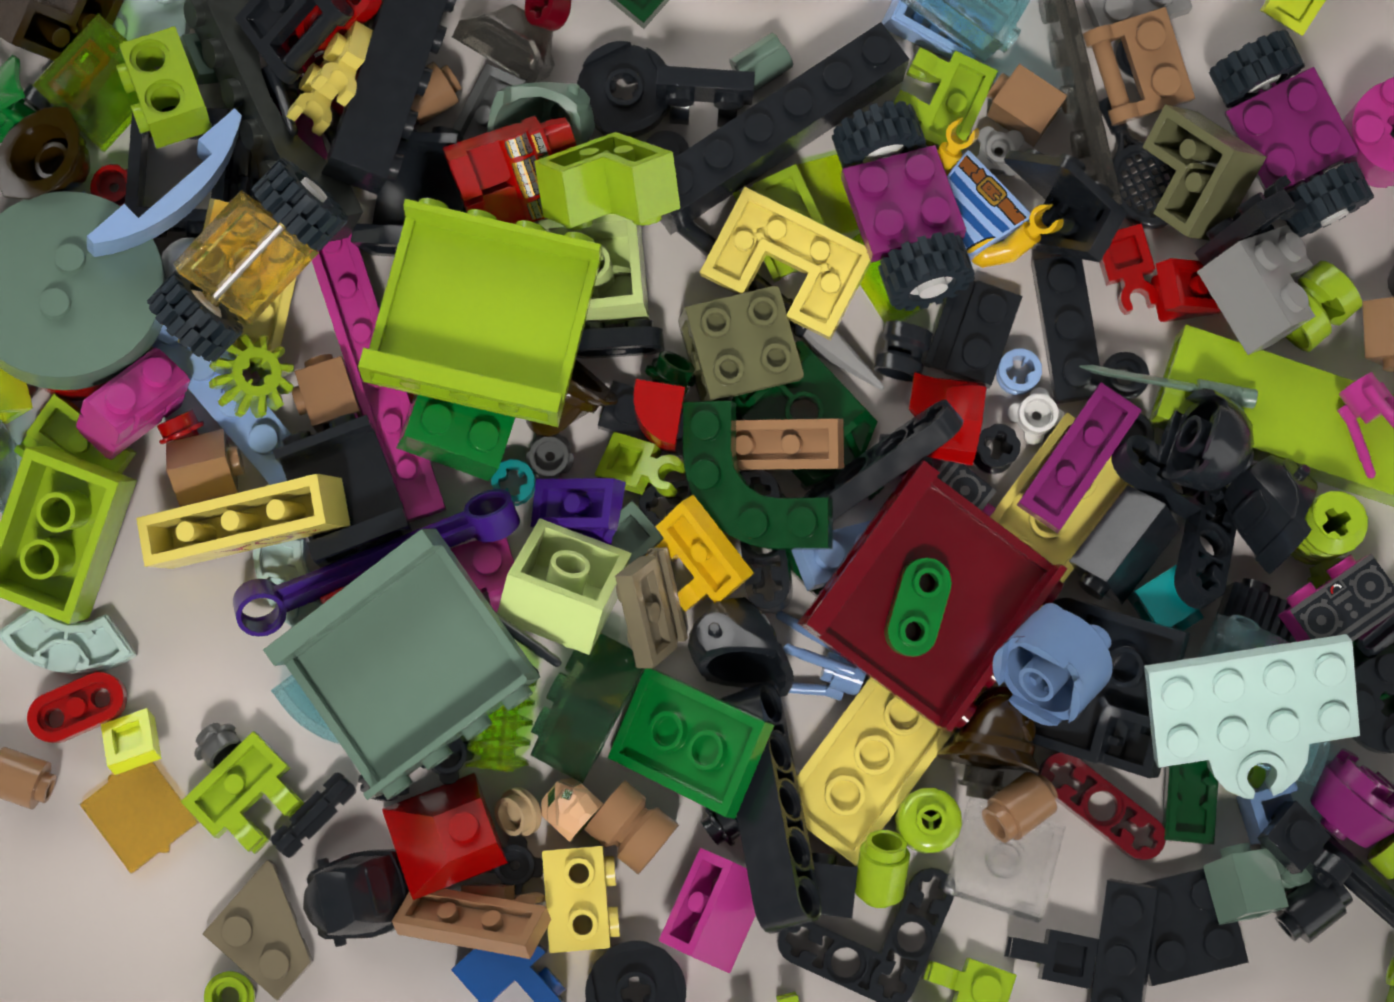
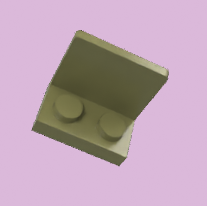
M778 286L758 289L684 308L678 324L688 360L695 368L693 378L696 381L695 385L700 402L727 401L730 397L802 379L804 372Z

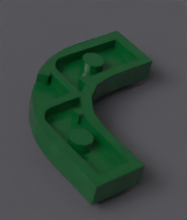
M683 402V459L686 478L692 494L722 531L742 542L771 550H826L833 548V499H779L763 496L748 485L739 471L736 455L735 402Z

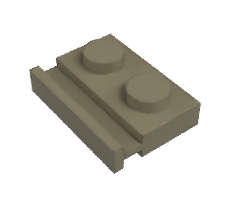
M667 547L648 549L647 556H639L615 575L617 582L616 593L618 600L622 603L628 629L627 639L629 646L633 650L637 668H655L678 648V641H686L688 639Z

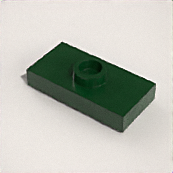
M1206 760L1166 766L1162 822L1165 829L1164 840L1206 845L1215 844L1218 780L1208 768Z

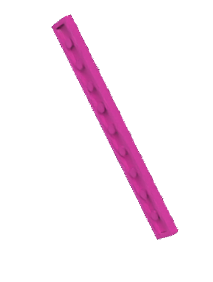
M301 113L295 121L298 129L297 135L322 158L326 159L328 152L322 135L318 136L312 132L313 120ZM351 233L349 238L328 242L321 251L313 250L309 246L307 249L362 415H367L373 424L410 523L446 511L447 509L431 461L396 448L411 406L408 392L362 381L358 365L363 348L369 349L380 308L360 248L351 243Z

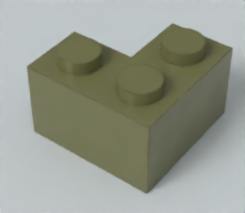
M1165 104L1142 147L1176 170L1154 214L1187 237L1209 240L1206 233L1211 228L1229 217L1233 219L1237 212L1236 209L1242 203L1266 156L1198 111Z

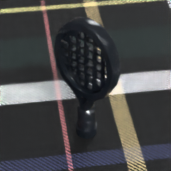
M1107 97L1098 102L1096 107L1099 114H1102L1109 131L1111 135L1115 136L1117 143L1115 156L1108 168V187L1115 194L1113 199L1128 212L1125 218L1134 225L1142 223V227L1148 230L1164 228L1168 223L1158 216L1152 217L1150 211L1157 207L1154 199L1159 197L1161 200L1164 192L1161 193L1159 187L1164 185L1167 188V183H1170L1176 170L1142 148L1144 142L1131 136L1128 131L1129 126L1127 122L1112 126L1108 111L1112 110ZM1140 155L1142 160L1136 162L1134 156ZM1131 158L1133 164L1128 166L1126 160ZM1152 159L1154 165L1149 167L1147 161ZM1144 163L1146 169L1140 170L1138 165ZM1162 165L1166 171L1162 172L1159 166ZM1135 167L1137 173L1132 174L1130 168ZM1156 168L1159 174L1153 176L1151 170ZM1126 170L1129 176L1123 178L1121 172ZM1148 172L1150 177L1144 179L1142 173ZM1168 173L1170 179L1166 180L1164 174ZM1139 175L1141 181L1136 183L1133 177ZM1161 177L1162 183L1157 184L1155 178ZM1130 179L1133 185L1127 187L1125 181ZM1152 180L1154 186L1149 188L1146 182ZM1119 183H1122L1124 187L1121 190L1119 189ZM1143 184L1145 190L1140 191L1138 185ZM1135 188L1136 194L1131 195L1129 189ZM1156 189L1158 195L1152 196L1150 191ZM1124 191H1126L1128 196L1126 198H1123L1121 195ZM1147 192L1149 198L1144 200L1141 194ZM1138 196L1141 202L1135 204L1133 198ZM1130 200L1132 206H1128L1126 201ZM1151 201L1153 207L1148 209L1146 203ZM1142 205L1144 211L1139 212L1137 206Z

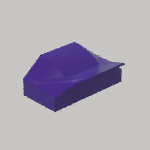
M614 478L536 479L530 527L534 528L540 518L612 545L613 535L618 529L626 482Z

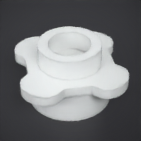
M1042 387L1033 388L1030 391L1029 397L1021 403L1011 404L1007 412L1008 419L1019 425L1024 432V440L1031 445L1040 444L1044 439V435L1054 429L1065 415L1064 411L1058 409L1054 400L1049 397V392ZM1039 412L1041 419L1034 420L1032 414Z

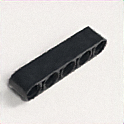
M764 682L724 696L720 700L774 725L737 813L755 915L762 929L769 934H773L818 920L821 915V899L783 704L773 685Z

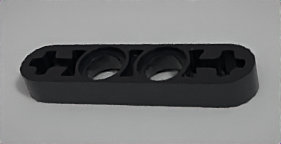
M947 400L938 401L852 460L844 468L839 469L819 483L802 498L833 499L834 521L948 442L961 429L964 420Z

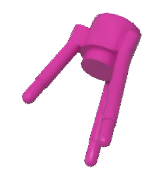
M1370 372L1339 393V396L1346 405L1337 410V412L1347 424L1366 476L1372 479L1375 477L1376 472L1357 419L1361 417L1364 423L1368 424L1382 415L1394 429V397L1383 382L1380 383L1373 372Z

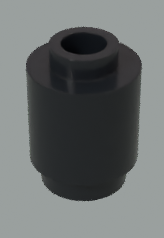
M1312 878L1310 882L1296 887L1286 895L1289 907L1279 910L1280 914L1275 919L1281 929L1293 941L1301 937L1305 942L1311 943L1347 914L1346 907L1353 902V898L1343 884L1338 887L1332 882L1328 888L1324 889Z

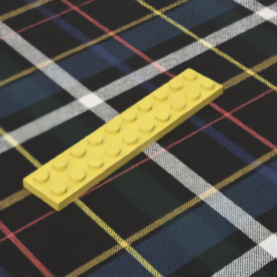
M1066 412L990 516L1050 563L1065 566L1067 570L1060 579L1062 583L1065 582L1074 569L1069 560L1125 487L1130 485L1118 476L1113 468L1110 457L1058 533L1017 506L1021 497L1076 419L1068 412ZM869 678L797 775L807 831L852 865L856 866L858 864L860 847L867 840V836L871 832L883 830L899 808L901 802L911 792L933 762L937 752L944 747L958 727L955 726L952 732L938 729L873 679ZM984 686L980 693L977 695V697L973 701L974 703L977 700V698L985 691V689L987 688L986 686Z

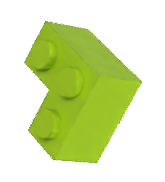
M618 132L610 133L534 161L543 217L564 225L566 229L577 230L587 228L593 224V219L607 214L619 215L632 220L636 225H651L659 222L662 219V215L680 209L673 152Z

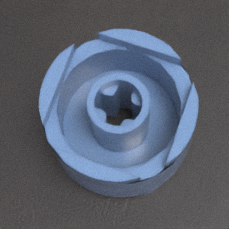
M1046 603L1034 612L997 650L993 658L994 677L999 686L1005 682L1013 694L1009 702L1029 719L1047 726H1057L1061 721L1065 720L1071 722L1106 686L1112 676V659L1108 650L1111 647V639L1109 634L1100 626L1089 625L1080 617L1063 610L1058 605Z

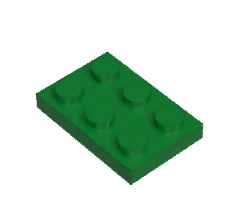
M645 668L608 758L724 817L735 819L774 725L657 669Z

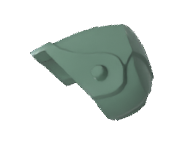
M536 82L507 86L496 93L488 120V132L508 125L522 123L521 120L534 115L539 123L565 117L571 126L576 145L588 142L595 129L590 97L584 89L575 83Z

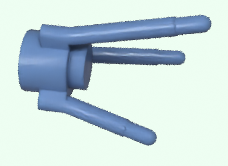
M783 611L777 612L776 618L832 651L828 652L827 656H823L804 648L786 644L783 647L786 654L822 667L820 680L828 682L827 685L793 682L789 693L827 696L841 701L844 693L857 696L863 684L865 674L797 624L799 619Z

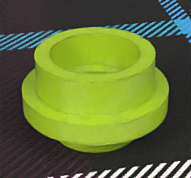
M235 971L217 974L209 981L204 991V1002H223L222 993L227 987H233L238 991V1002H255V989L252 982L242 973Z

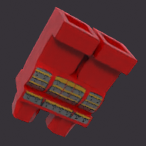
M534 115L521 120L522 123L508 125L443 147L466 213L471 209L483 210L493 214L497 220L513 224L521 220L535 222L544 219L534 161L577 146L567 119L563 117L539 123Z

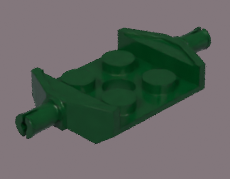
M802 340L795 341L804 372L802 379L734 396L732 401L736 403V413L743 420L793 419L790 408L795 402L799 400L811 401L818 409L817 419H843L845 466L867 450L878 421ZM839 469L789 470L801 481V487L804 490H809ZM885 486L881 487L876 492L868 496V500L871 501L872 499H874L876 495H878L885 488Z

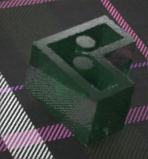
M600 633L590 655L574 649L564 669L569 672V675L559 672L546 696V699L553 702L551 709L544 706L533 725L531 733L537 735L538 738L530 754L531 756L581 783L585 781L645 669L636 667L631 648Z

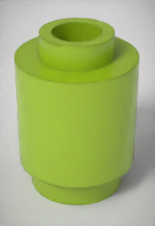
M877 830L871 832L867 836V840L860 847L855 894L871 907L887 908L899 903L903 899L910 852L907 848V842L900 834L889 830Z

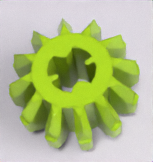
M242 334L237 338L236 346L232 344L222 354L223 358H219L216 362H210L209 367L220 375L209 381V387L211 389H224L225 394L218 400L220 406L223 407L232 400L236 402L235 416L242 417L250 407L255 418H262L266 415L267 406L275 411L284 405L281 395L289 394L293 390L294 385L283 377L294 371V365L279 363L278 359L283 356L285 349L279 346L272 352L268 351L269 340L267 336L261 335L253 345L251 338L247 334ZM249 367L252 368L250 374L256 371L260 376V381L255 385H251L253 379L247 382L243 376V372Z

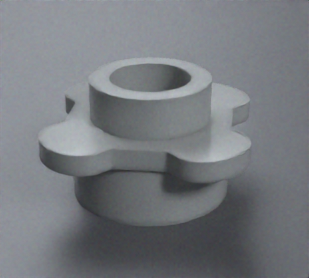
M990 126L980 129L977 139L980 143V148L976 158L992 174H1004L1008 177L1015 176L1017 173L1004 162V158L1009 150L1019 152V149L1024 144L1023 135L1017 130H1011L1008 133L997 132ZM1002 148L1003 154H995V149Z

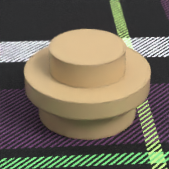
M513 787L505 791L495 806L496 821L499 827L510 836H529L535 833L541 825L542 815L539 802L525 788Z

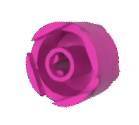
M1394 77L1369 89L1343 119L1359 151L1357 156L1345 161L1344 164H1349L1353 161L1357 162L1368 185L1376 188L1394 186V138L1390 135L1391 131L1394 132Z

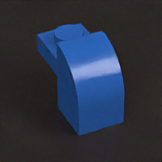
M538 944L531 959L473 949L451 969L479 1002H493L515 981L534 1002H565L560 994L566 988L548 967L539 972L533 965L548 952L540 944Z

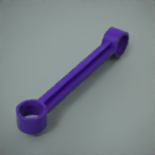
M491 489L481 492L466 503L463 512L278 585L267 579L249 580L238 587L233 596V607L237 624L243 632L251 636L262 637L275 633L284 624L287 612L317 601L321 597L347 586L421 529H437L449 548L473 538L480 542H494L506 538L520 524V518L511 494L504 489ZM268 598L277 603L275 608L265 616L251 617L242 612L244 607L254 599Z

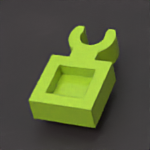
M613 432L594 475L597 478H614L626 482L625 490L643 495L647 484L651 483L661 495L675 497L678 491L671 483L664 481V478L672 471L686 473L684 463L674 455L661 456L662 451L656 444Z

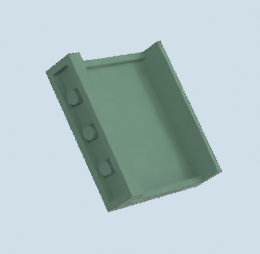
M437 529L419 530L263 649L274 666L286 665L370 786V789L363 793L366 800L383 794L387 800H390L404 791L413 783L409 777L411 773L422 765L428 771L443 762L453 753L449 748L450 744L462 735L469 741L493 724L488 717L503 705L509 711L521 704L533 694L528 686L540 678L536 669Z

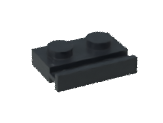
M977 280L970 282V286L966 290H958L959 295L956 297H947L924 366L944 371L945 374L965 381L985 384L987 389H990L1023 296Z

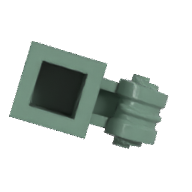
M1241 843L1220 850L1222 858L1203 866L1219 925L1261 918L1289 907L1285 892L1310 882L1312 879L1310 873L1304 869L1302 873L1291 874L1263 844H1260L1261 849L1251 850L1249 843Z

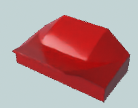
M914 372L909 411L914 417L936 402L947 400L964 420L963 426L953 438L926 457L969 466L973 465L983 422L987 390L985 384L934 378Z

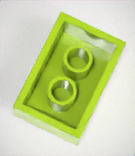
M47 445L26 447L0 521V598L67 624L88 619L137 480Z

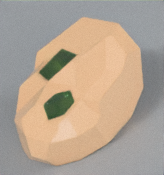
M575 778L561 779L555 783L541 800V815L569 842H572L585 829L594 815L603 806V803Z

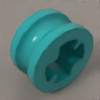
M509 459L500 463L499 469L491 478V485L493 489H501L500 482L508 480V472L512 470L518 471L519 478L526 475L528 478L527 484L520 486V494L511 495L514 505L519 506L527 503L533 497L536 479L532 469L526 463L520 460Z

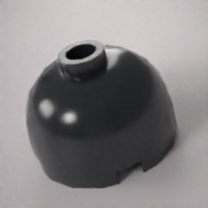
M1202 388L1186 398L1193 402V404L1188 407L1184 414L1175 411L1169 419L1161 437L1158 462L1166 465V472H1161L1164 478L1195 490L1214 491L1225 487L1250 467L1254 457L1253 424L1242 407L1235 401L1215 390Z

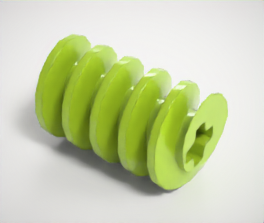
M1329 491L1315 497L1304 518L1312 530L1291 556L1304 564L1317 565L1324 561L1336 559L1354 550L1363 541L1368 530V517L1364 506L1354 496L1343 491Z

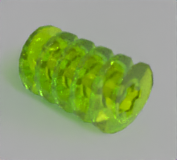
M537 680L528 687L537 686ZM527 698L509 711L503 705L488 717L493 724L479 734L482 736V739L467 744V750L480 756V759L466 763L465 767L479 770L514 772V769L528 766L529 760L516 754V749L530 746L531 740L518 734V729L532 726L533 720L520 714V709L535 706V700Z

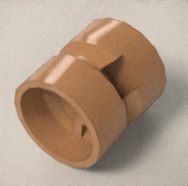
M624 780L598 810L584 830L605 848L616 845L618 847L617 858L639 875L677 829L679 824L658 807L648 810L645 807L646 797Z

